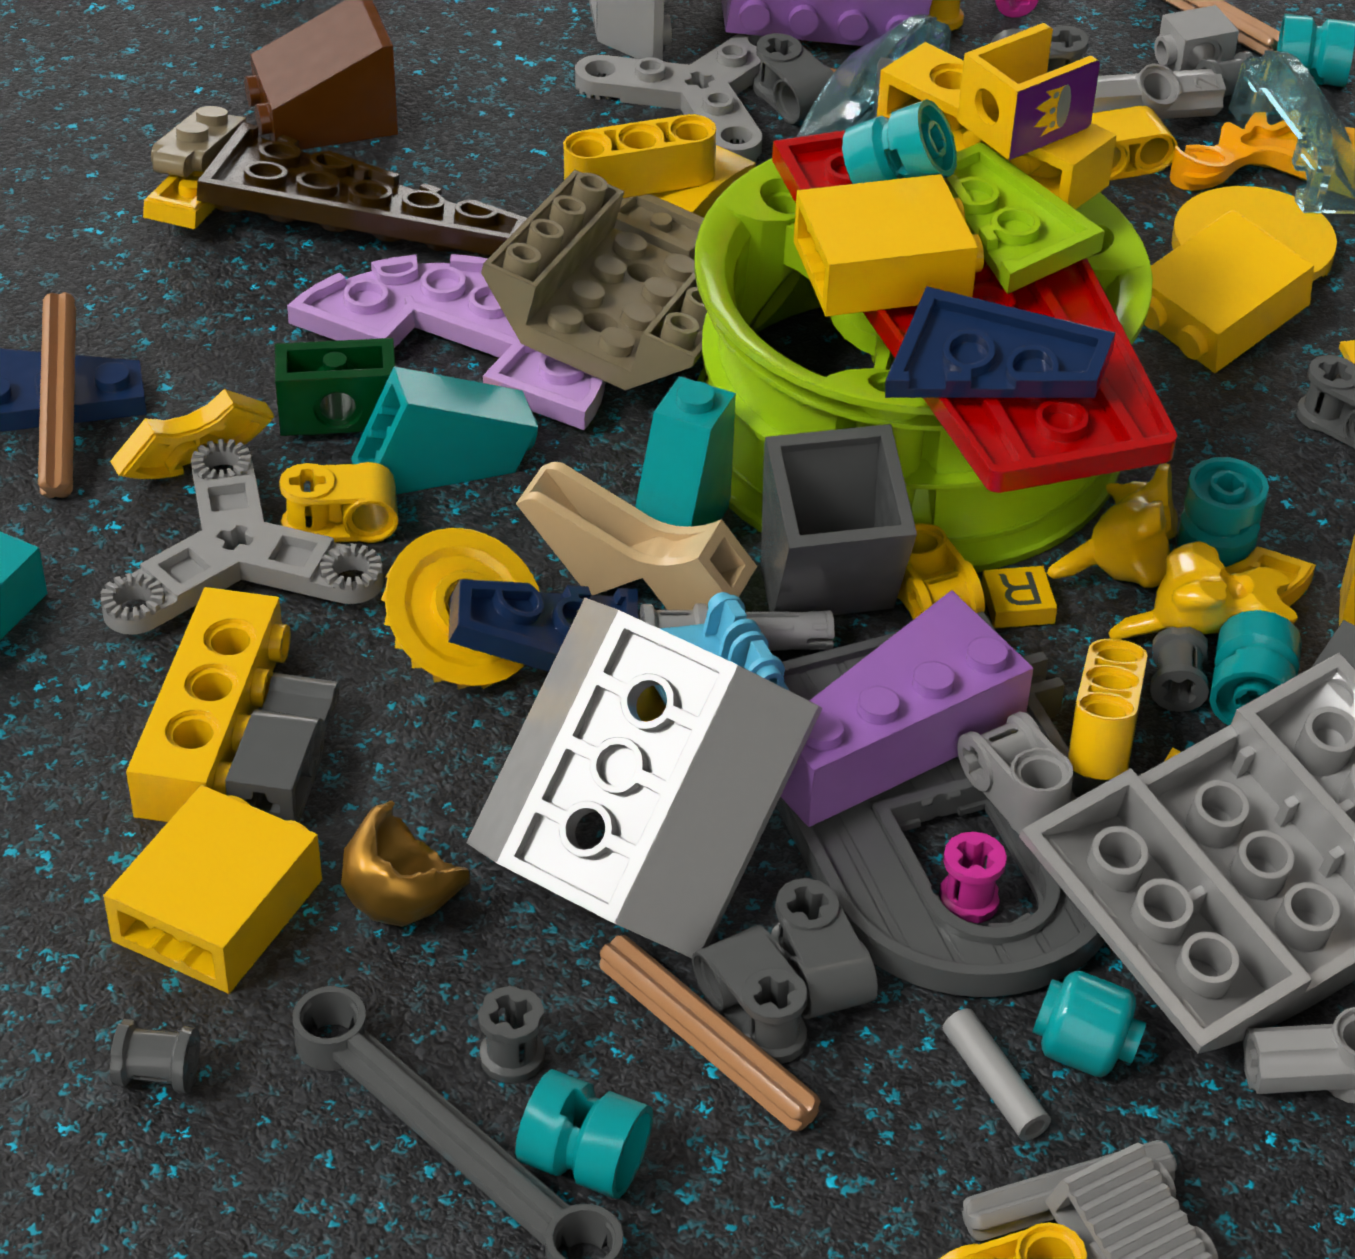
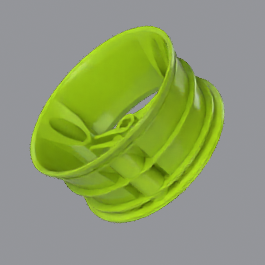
M772 158L738 178L716 199L705 215L695 244L694 273L698 292L707 310L702 329V355L705 367L697 381L736 393L729 508L742 520L762 533L765 437L891 424L914 523L932 524L944 530L951 543L965 561H969L973 565L976 572L1004 567L1039 555L1064 542L1097 515L1110 497V494L1106 491V485L1117 483L1120 471L1004 493L988 490L923 398H885V382L895 358L863 312L830 317L833 325L847 341L871 355L874 368L849 369L824 377L794 363L774 350L756 333L790 316L821 308L793 242L796 203L777 171ZM1099 192L1076 210L1105 230L1102 251L1087 257L1132 345L1146 321L1151 303L1153 277L1150 260L1144 244L1133 225L1111 201Z

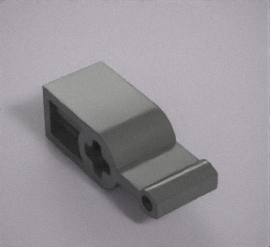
M274 673L262 709H255L251 714L225 779L227 796L232 795L242 798L251 806L283 820L300 822L321 763L325 730L332 711L337 706L340 693L338 681Z

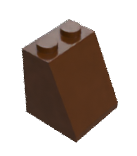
M344 0L250 54L252 75L244 76V85L249 106H255L256 121L260 135L269 134L270 140L273 142L277 141V138L281 135L299 140L300 150L398 135L393 44L373 0Z

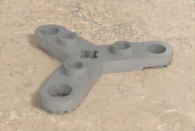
M736 34L690 65L663 62L654 57L636 59L610 55L587 56L579 60L575 65V88L579 91V94H586L587 98H592L593 95H595V100H600V96H604L605 100L614 97L620 98V103L680 109L684 115H702L711 119L716 125V145L754 162L760 159L762 154V132L737 94L751 86L754 77L759 73L760 59L756 55L758 40L763 36Z
M218 439V444L208 441L207 447L200 445L198 452L194 451L191 458L201 531L140 563V569L125 574L126 577L122 579L120 576L115 577L114 583L109 581L105 584L106 589L101 591V608L104 622L110 629L118 633L134 635L148 632L197 605L204 587L226 589L240 580L343 604H358L374 598L382 590L384 584L383 563L381 562L380 555L377 556V552L374 549L368 551V546L366 545L357 548V544L351 543V546L334 542L333 537L264 522L252 456L248 447L244 448V444L241 442L235 445V440L229 439L228 443H224V439ZM218 465L233 466V471L231 468H228L227 474H224L223 470H220L219 474H217L215 469H212L210 472V469ZM348 570L365 572L362 574V579L359 576H355V581L353 582L351 577H348L347 581H344V576L338 578L340 573ZM130 600L146 601V606L144 604L140 605L139 611L137 607H133V612H129V607H125L122 611L121 604Z

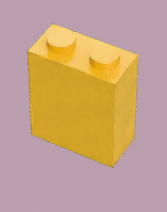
M942 174L797 190L793 242L825 317L917 306L926 286L973 297L975 273L981 272L984 266L982 241L978 234L971 233L965 221L963 203L960 198H953Z
M1231 209L1151 265L1153 277L1152 298L1144 325L1165 336L1177 345L1188 358L1199 361L1212 372L1217 373L1310 305L1315 265L1234 209Z
M200 785L103 895L111 941L230 994L322 881L318 834L309 831L305 826L296 821L283 820L257 809L242 798L232 795L227 796Z

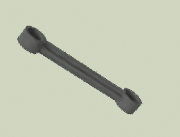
M325 986L308 992L296 1003L292 1020L296 1051L300 1059L308 1066L322 1071L344 1069L545 1246L546 1259H566L558 1252L560 1246L564 1245L569 1249L581 1243L592 1244L600 1249L607 1245L611 1251L602 1259H623V1230L618 1219L610 1211L593 1204H576L572 1206L566 1204L368 1032L365 1005L356 993L343 987ZM327 1025H340L348 1030L352 1028L347 1033L335 1038H320L307 1032L312 1026L317 1029Z

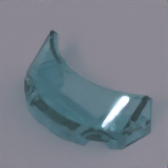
M928 14L914 15L856 50L837 68L822 88L807 114L797 137L842 131L853 125L873 119L877 63L880 58L883 57L895 61L924 42L949 53L951 29L949 26L936 21V17Z
M1265 50L1264 55L1261 57L1249 56L1241 64L1229 110L1238 121L1248 122L1255 112H1266V115H1281L1298 138L1292 157V164L1296 171L1306 172L1307 184L1305 189H1296L1294 201L1303 213L1355 214V152L1343 123L1307 68L1298 58L1285 51Z

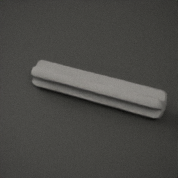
M1155 1140L1142 1144L1145 1147L1146 1156L1161 1162L1174 1181L1177 1163L1167 1143ZM1115 1153L967 1197L963 1201L962 1217L970 1236L976 1241H984L1055 1219L1045 1201L1060 1181Z

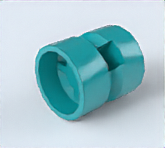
M1284 14L1276 51L1274 79L1302 82L1308 75H1313L1316 84L1345 87L1354 52L1355 22L1327 19L1322 26H1318L1311 16Z
M928 99L898 109L891 113L890 118L878 116L847 128L843 135L842 151L844 162L853 184L942 174L943 178H947L954 174L957 166V151L950 125L942 110L933 101Z
M1214 457L1203 460L1194 466L1188 478L1184 510L1180 518L1176 538L1177 548L1196 541L1205 542L1217 550L1219 559L1224 564V567L1246 559L1256 548L1260 522L1268 496L1269 485L1264 474L1250 463L1231 457Z
M1262 610L1245 611L1230 617L1220 628L1209 702L1213 713L1224 724L1231 725L1238 708L1298 675L1302 640L1299 630L1290 620L1273 612Z
M550 1069L543 1075L535 1087L521 1119L516 1138L515 1155L517 1161L555 1176H561L571 1169L573 1170L576 1184L611 1198L619 1199L633 1181L647 1148L653 1123L652 1106L612 1091L607 1092L599 1099L596 1097L594 1084Z

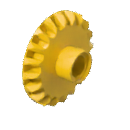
M445 528L426 533L403 549L385 576L387 582L381 601L385 602L386 607L384 625L391 627L395 636V649H403L411 658L412 668H422L433 675L434 683L447 681L456 684L458 690L469 686H481L485 689L494 683L502 680L506 681L525 666L524 664L448 642L450 617L448 604H450V596L460 579L530 583L539 591V587L529 568L513 550L485 533L464 528Z

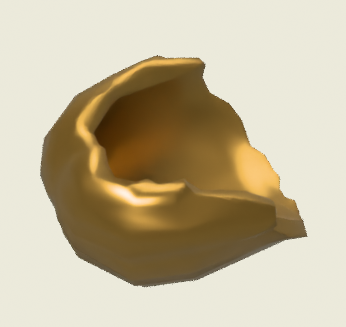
M391 800L384 804L376 805L369 811L352 839L344 848L341 885L352 904L370 919L402 927L434 914L457 892L470 883V873L465 867H454L452 863H445L440 859L438 853L432 850L425 842L415 839L402 819L392 815L395 803Z

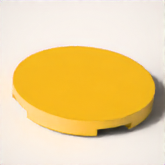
M1253 186L1216 188L1189 199L1182 205L1175 217L1171 238L1173 250L1229 210L1234 209L1315 265L1313 281L1321 276H1327L1333 265L1337 239L1330 222L1310 204L1280 191Z

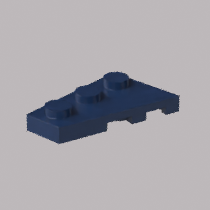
M926 286L886 378L885 398H1095L1113 352L1115 332Z
M0 348V432L39 427L41 352ZM75 355L74 423L147 415L140 360Z
M460 579L450 596L448 642L549 672L584 598L618 609L638 619V589L618 588L614 596L591 595L588 586L567 585L563 593L539 592L530 583Z

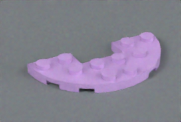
M451 254L450 263L417 264L416 255H408L371 262L372 271L348 279L341 273H337L307 289L287 305L289 324L336 341L393 338L395 348L414 328H418L444 339L452 340L499 357L483 375V383L523 390L532 412L585 430L595 417L605 391V381L520 343L481 274L483 263L487 258Z

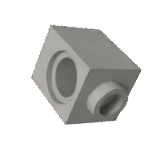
M1216 5L1162 15L1160 33L1154 44L1155 56L1159 64L1170 68L1172 71L1195 70L1197 64L1203 59H1214L1217 62L1231 60L1235 56L1239 30Z

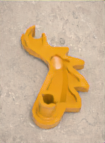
M1257 110L1245 125V129L1231 122L1224 123L1221 129L1219 144L1215 146L1186 145L1185 152L1178 146H1175L1169 178L1174 186L1182 190H1204L1224 183L1237 169L1245 165L1273 168L1355 199V128L1340 126L1328 127L1317 131L1315 129L1318 115L1315 113L1292 116L1270 125L1267 122L1266 112L1264 110Z

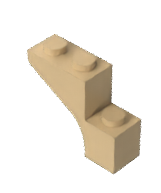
M551 462L543 465L516 502L519 509L580 586L589 587L591 595H596L643 578L667 610H692L696 603H706L708 607L709 600L720 592H727L730 595L739 597L757 568L755 562L722 519L710 524L693 527L663 523L650 517L561 462Z

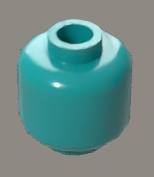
M1074 971L1068 974L1063 982L1051 980L1032 1033L1042 1036L1041 1048L1044 1055L1049 1059L1092 1076L1103 1077L1112 1071L1118 1059L1130 1064L1132 1063L1142 1039L1146 1022L1133 1018L1136 1009V998L1129 989L1083 971Z

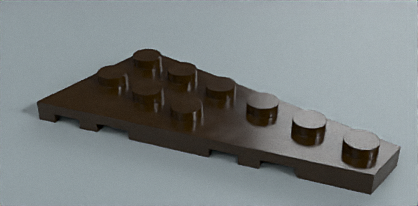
M244 121L197 181V201L214 204L221 211L240 212L248 210L264 213L270 219L279 222L302 220L318 223L323 229L328 231L343 232L351 229L372 233L375 238L382 241L395 242L405 239L425 243L428 248L436 251L459 249L478 253L480 257L487 259L527 219L526 217L476 200H463L457 204L446 201L441 196V188L426 183L420 185L419 190L399 185L400 174L332 151H320L313 155L300 150L299 140L285 135L278 137L275 142L258 136V126Z

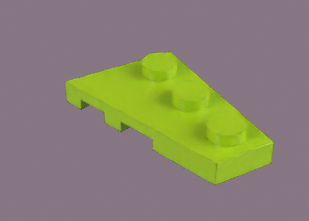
M983 142L957 152V166L954 174L944 178L953 198L961 199L965 211V221L971 233L979 235L983 245L984 260L1007 294L1102 251L1105 230Z

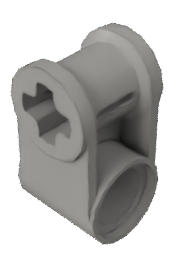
M1019 711L1007 718L1005 725L981 735L970 731L959 737L957 743L958 756L966 777L975 788L985 794L1006 818L1011 828L1018 834H1020L1021 829L1070 802L1073 766L1069 759L1060 753L1047 739L1034 719L1026 712Z

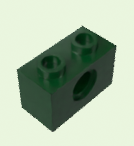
M393 338L275 344V385L280 436H314L329 433L364 432L390 373L395 366Z

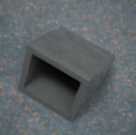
M891 424L765 437L761 572L769 611L811 612L831 610L834 616L894 609L917 532Z

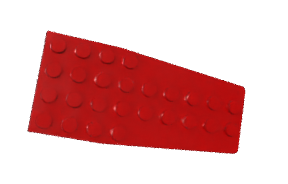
M845 130L773 141L772 161L795 203L797 190L853 184L847 172L842 151ZM1085 258L1009 294L1006 293L984 260L982 271L975 273L973 298L1115 332L1112 355L1095 398H923L983 485L992 492L1004 493L1171 461L1174 455L1177 432L1088 259ZM918 305L863 312L894 358H896Z

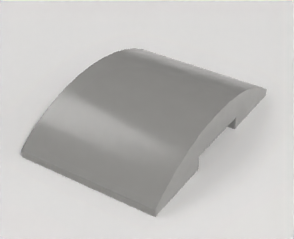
M1340 653L1333 655L1238 708L1231 725L1145 773L1137 776L1132 769H1129L1021 829L1019 835L1021 840L1197 1054L1216 1050L1244 1040L1247 1028L1273 1027L1310 1008L1355 981V669Z

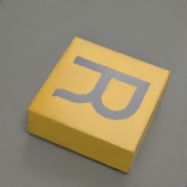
M1044 566L983 570L981 586L994 628L1055 624L1057 605Z

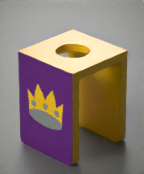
M1045 23L964 53L957 122L1008 160L1088 128L1092 121L1100 61L1093 56H1088L1047 73L1053 29ZM999 112L997 122L989 118L990 115Z

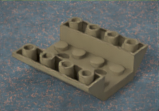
M574 170L483 263L481 274L520 343L623 390H628L693 367L702 355V329L707 313L697 288L694 260L686 255L672 254L647 243L642 236L636 233L622 232L615 229L624 191L607 184L605 179L596 174L582 173Z

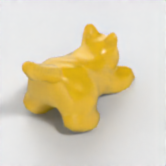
M1167 463L1160 464L1156 468L1154 476L1149 482L1133 481L1126 484H1107L1106 491L1113 497L1115 505L1110 507L1101 516L1094 527L1091 539L1052 564L1048 568L1047 574L1053 579L1070 577L1092 565H1098L1114 580L1134 582L1144 588L1159 586L1166 574V557L1170 554L1168 540L1176 536L1178 527L1177 510L1174 509L1172 500L1171 466Z
M1196 541L1175 548L1166 557V574L1157 589L1154 609L1124 618L1110 629L1109 637L1110 639L1124 640L1160 632L1169 627H1191L1200 631L1203 635L1219 633L1222 625L1230 617L1241 612L1254 610L1276 613L1290 620L1292 624L1297 621L1298 617L1296 612L1278 596L1285 592L1290 584L1289 578L1285 574L1270 567H1256L1241 573L1230 574L1225 571L1224 564L1220 561L1219 554L1214 547L1205 542Z

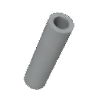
M965 1008L953 1013L945 1021L943 1032L1022 1141H1028L1041 1135L1051 1123L1048 1113L973 1010Z

